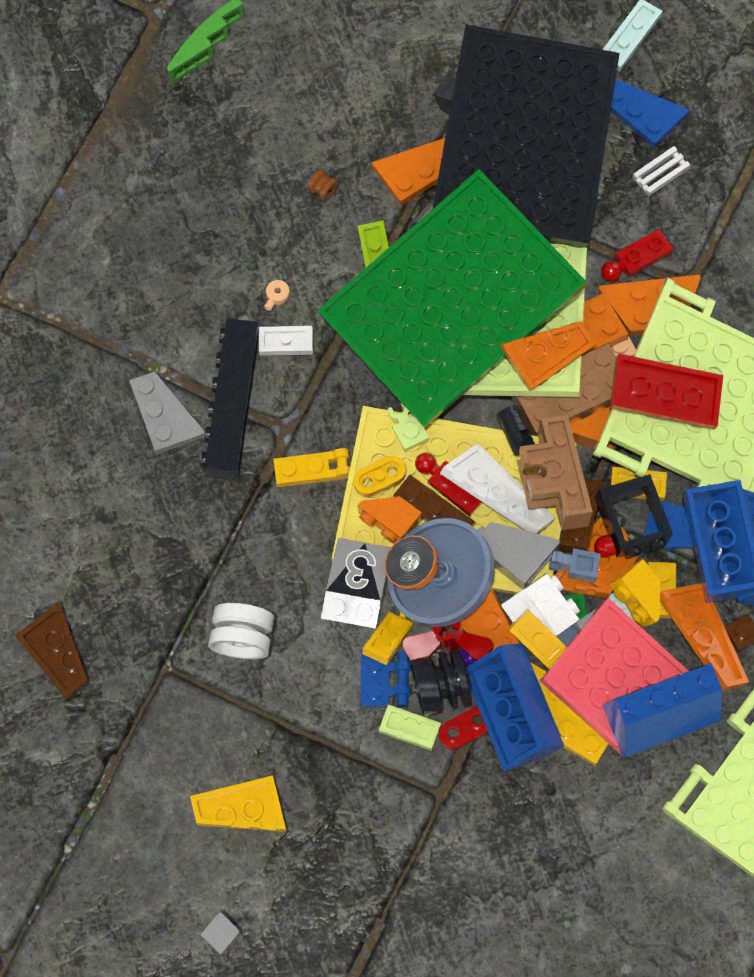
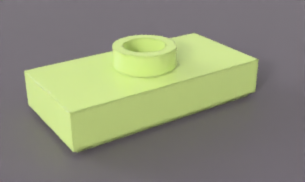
M388 704L379 733L432 751L441 722L424 718L418 714Z

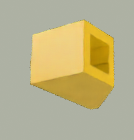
M644 559L631 564L609 585L614 590L616 598L623 602L630 610L632 618L644 628L656 623L660 619V580Z

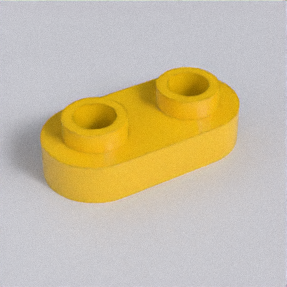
M388 456L360 469L354 476L356 492L361 496L371 497L401 483L406 475L405 464L396 456ZM395 469L397 474L390 476L387 474V471ZM368 480L373 484L367 488L363 486V482Z

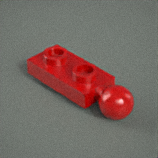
M658 229L616 252L614 258L617 262H605L601 267V275L603 279L609 282L618 280L622 271L628 277H631L671 255L673 247Z
M424 452L419 454L415 459V467L422 474L430 473L432 475L428 480V484L471 517L482 501L440 474L443 467L448 464L446 460L439 467L437 466L436 458L431 453Z

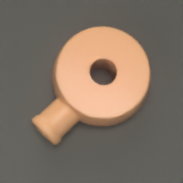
M274 280L268 284L265 291L268 301L264 308L271 311L274 305H282L288 301L290 288L284 281Z

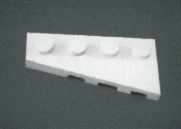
M478 443L444 466L440 472L441 475L525 531L539 534L550 526L555 519L545 508L528 510L523 486Z

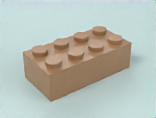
M609 344L582 355L580 397L511 396L513 404L519 406L531 435L538 436L541 418L568 415L569 421L578 417L586 418L592 415L591 413L599 407H610L616 356Z

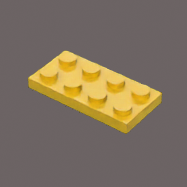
M531 663L563 741V748L596 766L609 744L540 682L546 671Z

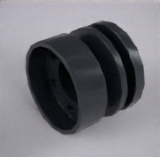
M457 649L450 650V664L447 663L443 652L439 653V666L437 667L433 666L429 656L410 660L415 690L424 718L441 714L443 711L442 700L445 699L448 700L453 711L458 708L457 696H459L464 708L471 706L470 678L467 667Z

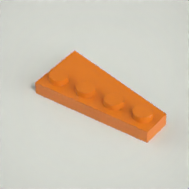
M445 138L371 162L372 169L400 205L437 184Z
M702 583L662 591L660 593V602L703 665L712 663L722 691L746 685L749 682L717 608L714 602H705Z

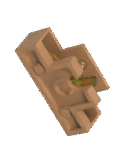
M568 415L541 418L537 433L540 444L520 446L519 453L521 459L517 460L528 510L555 506L561 531L588 527L593 511Z

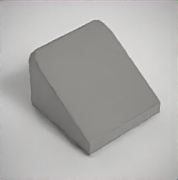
M219 912L201 933V936L222 955L241 936V932Z

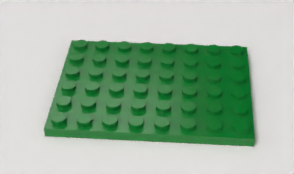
M478 169L317 311L414 418L426 428L506 357L499 344L530 336L587 286V281Z

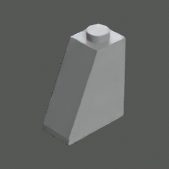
M490 522L486 528L481 526L477 530L484 536L491 547L495 568L521 589L527 587L550 561V558H552L553 551H558L560 542L555 538Z

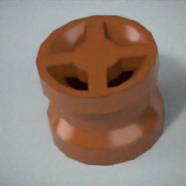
M319 169L310 179L307 191L312 194H318L320 200L327 202L336 192L339 181L334 177H328L327 172Z

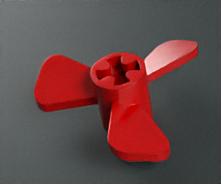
M460 622L449 626L433 627V631L406 637L403 641V648L410 660L425 656L430 658L439 647L447 651L461 647L474 660H479L492 651L494 644L488 637L463 632ZM451 627L456 630L454 635L448 631L445 637H443L446 628Z

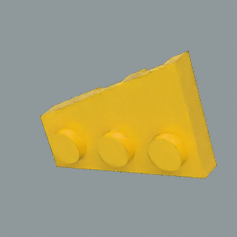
M273 776L190 796L197 826L287 832Z

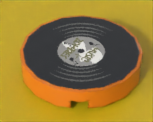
M411 535L401 538L392 545L386 555L384 564L386 575L394 585L402 590L421 589L430 583L437 573L439 566L437 564L438 552L431 542L421 536Z

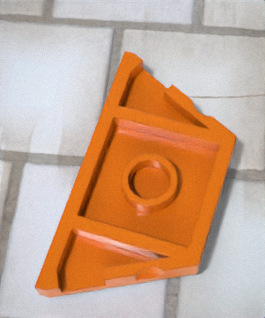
M700 275L673 277L670 279L675 281L674 284L696 293L700 282ZM666 278L601 285L598 288L599 295L604 293L630 336L643 334ZM672 294L669 295L670 298L679 301L689 307H691L692 305L691 303L682 300Z
M602 517L594 525L589 546L590 552L596 553L594 547L596 540L608 534ZM621 527L625 541H629L627 533L625 532L624 528ZM616 555L606 558L600 557L595 583L569 578V570L558 571L555 576L564 587L561 591L609 598L614 592L609 584L631 564L637 562L640 555L628 559L626 556L617 558Z

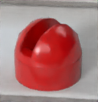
M610 534L601 536L596 540L594 544L595 552L599 553L600 557L606 558L616 555V549Z

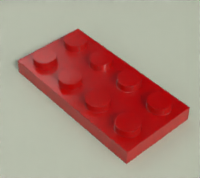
M618 354L616 356L610 408L714 430L718 427L724 375Z

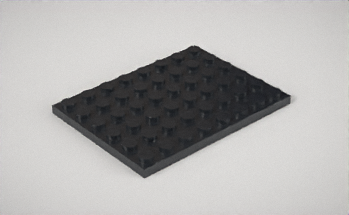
M466 24L432 210L480 169L546 240L588 248L620 53Z

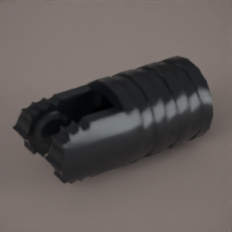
M518 405L507 407L497 413L496 417L515 456L520 455V446L535 444Z

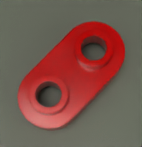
M471 708L445 722L440 727L439 741L444 748L458 750L488 733L484 720L479 725L472 722L474 717H480L483 720L479 708ZM455 730L458 732V736L451 738L448 736V732Z

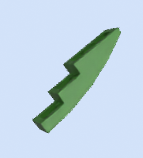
M231 0L214 12L180 47L167 66L168 79L171 84L214 58L212 47L229 37L228 26L244 17L243 3L240 0Z

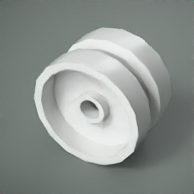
M240 603L219 604L214 607L212 624L217 628L210 632L208 647L216 653L233 658H265L268 656L270 639L266 635L272 632L274 615L263 608Z

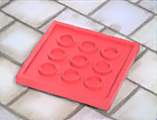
M607 598L540 679V682L622 756L602 705L689 671L610 598Z

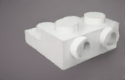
M547 573L501 604L512 622L528 608L556 636L579 620L576 614L580 610L571 598L567 601L560 593L564 587L555 575L550 578Z

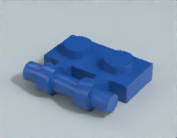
M361 651V708H387L389 697H397V707H408V697L411 696V686L408 685V673L411 672V665L406 652L398 651L397 661L389 662L388 665H385L363 655V651ZM389 673H397V686H389Z

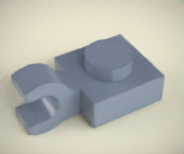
M573 548L571 555L553 551L549 569L553 571L569 570V578L595 583L600 554Z

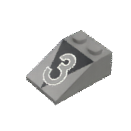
M338 538L321 619L374 629L378 628L387 581L384 564L386 555L391 547Z

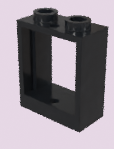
M650 474L601 488L594 497L606 531L613 540L617 558L626 556L627 559L640 555L642 550L649 548L652 551L662 549L667 546V543L673 536ZM645 494L659 532L625 541L612 504Z

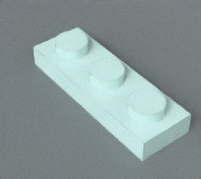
M639 0L603 48V50L620 53L617 68L619 72L662 16V10L645 0Z

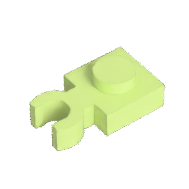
M401 403V408L403 409L401 414L394 413L390 407L388 408V415L392 421L398 423L392 426V429L404 452H407L428 442L429 436L414 416L409 418V411Z

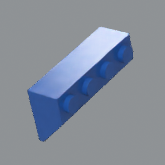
M741 480L686 489L683 500L705 602L711 603L733 599L754 591V538Z
M523 644L500 645L467 667L472 693L504 772L543 759L564 747Z
M712 663L616 698L602 705L622 757H628L721 721L722 688Z

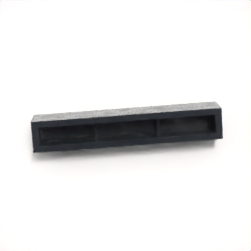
M227 318L225 328L221 327L219 343H222L223 346L222 352H217L215 364L216 368H219L218 377L214 376L212 381V392L215 393V400L209 403L208 417H211L212 420L211 426H206L204 442L208 443L207 452L202 451L201 468L205 469L206 477L239 481L259 342V323L257 321Z

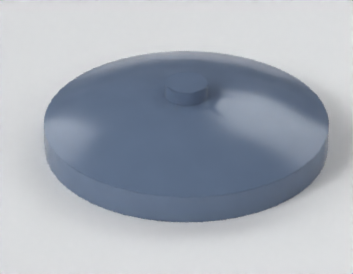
M434 519L417 526L405 537L411 535L421 536L433 544L439 558L437 557V564L439 565L437 573L430 583L417 590H402L387 577L391 599L406 617L420 625L444 627L455 624L471 615L482 604L491 588L495 567L491 547L479 531L470 524L458 519Z

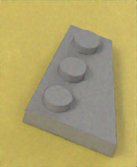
M155 372L129 380L156 454L204 438L205 431Z

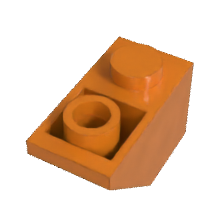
M602 406L591 413L592 415L586 418L578 417L571 420L570 425L575 443L594 450L611 408ZM610 440L607 444V447L610 448L618 446V444Z
M400 496L365 500L358 504L359 518L370 527L375 525L379 528L381 535L391 543L404 538L422 521V512Z

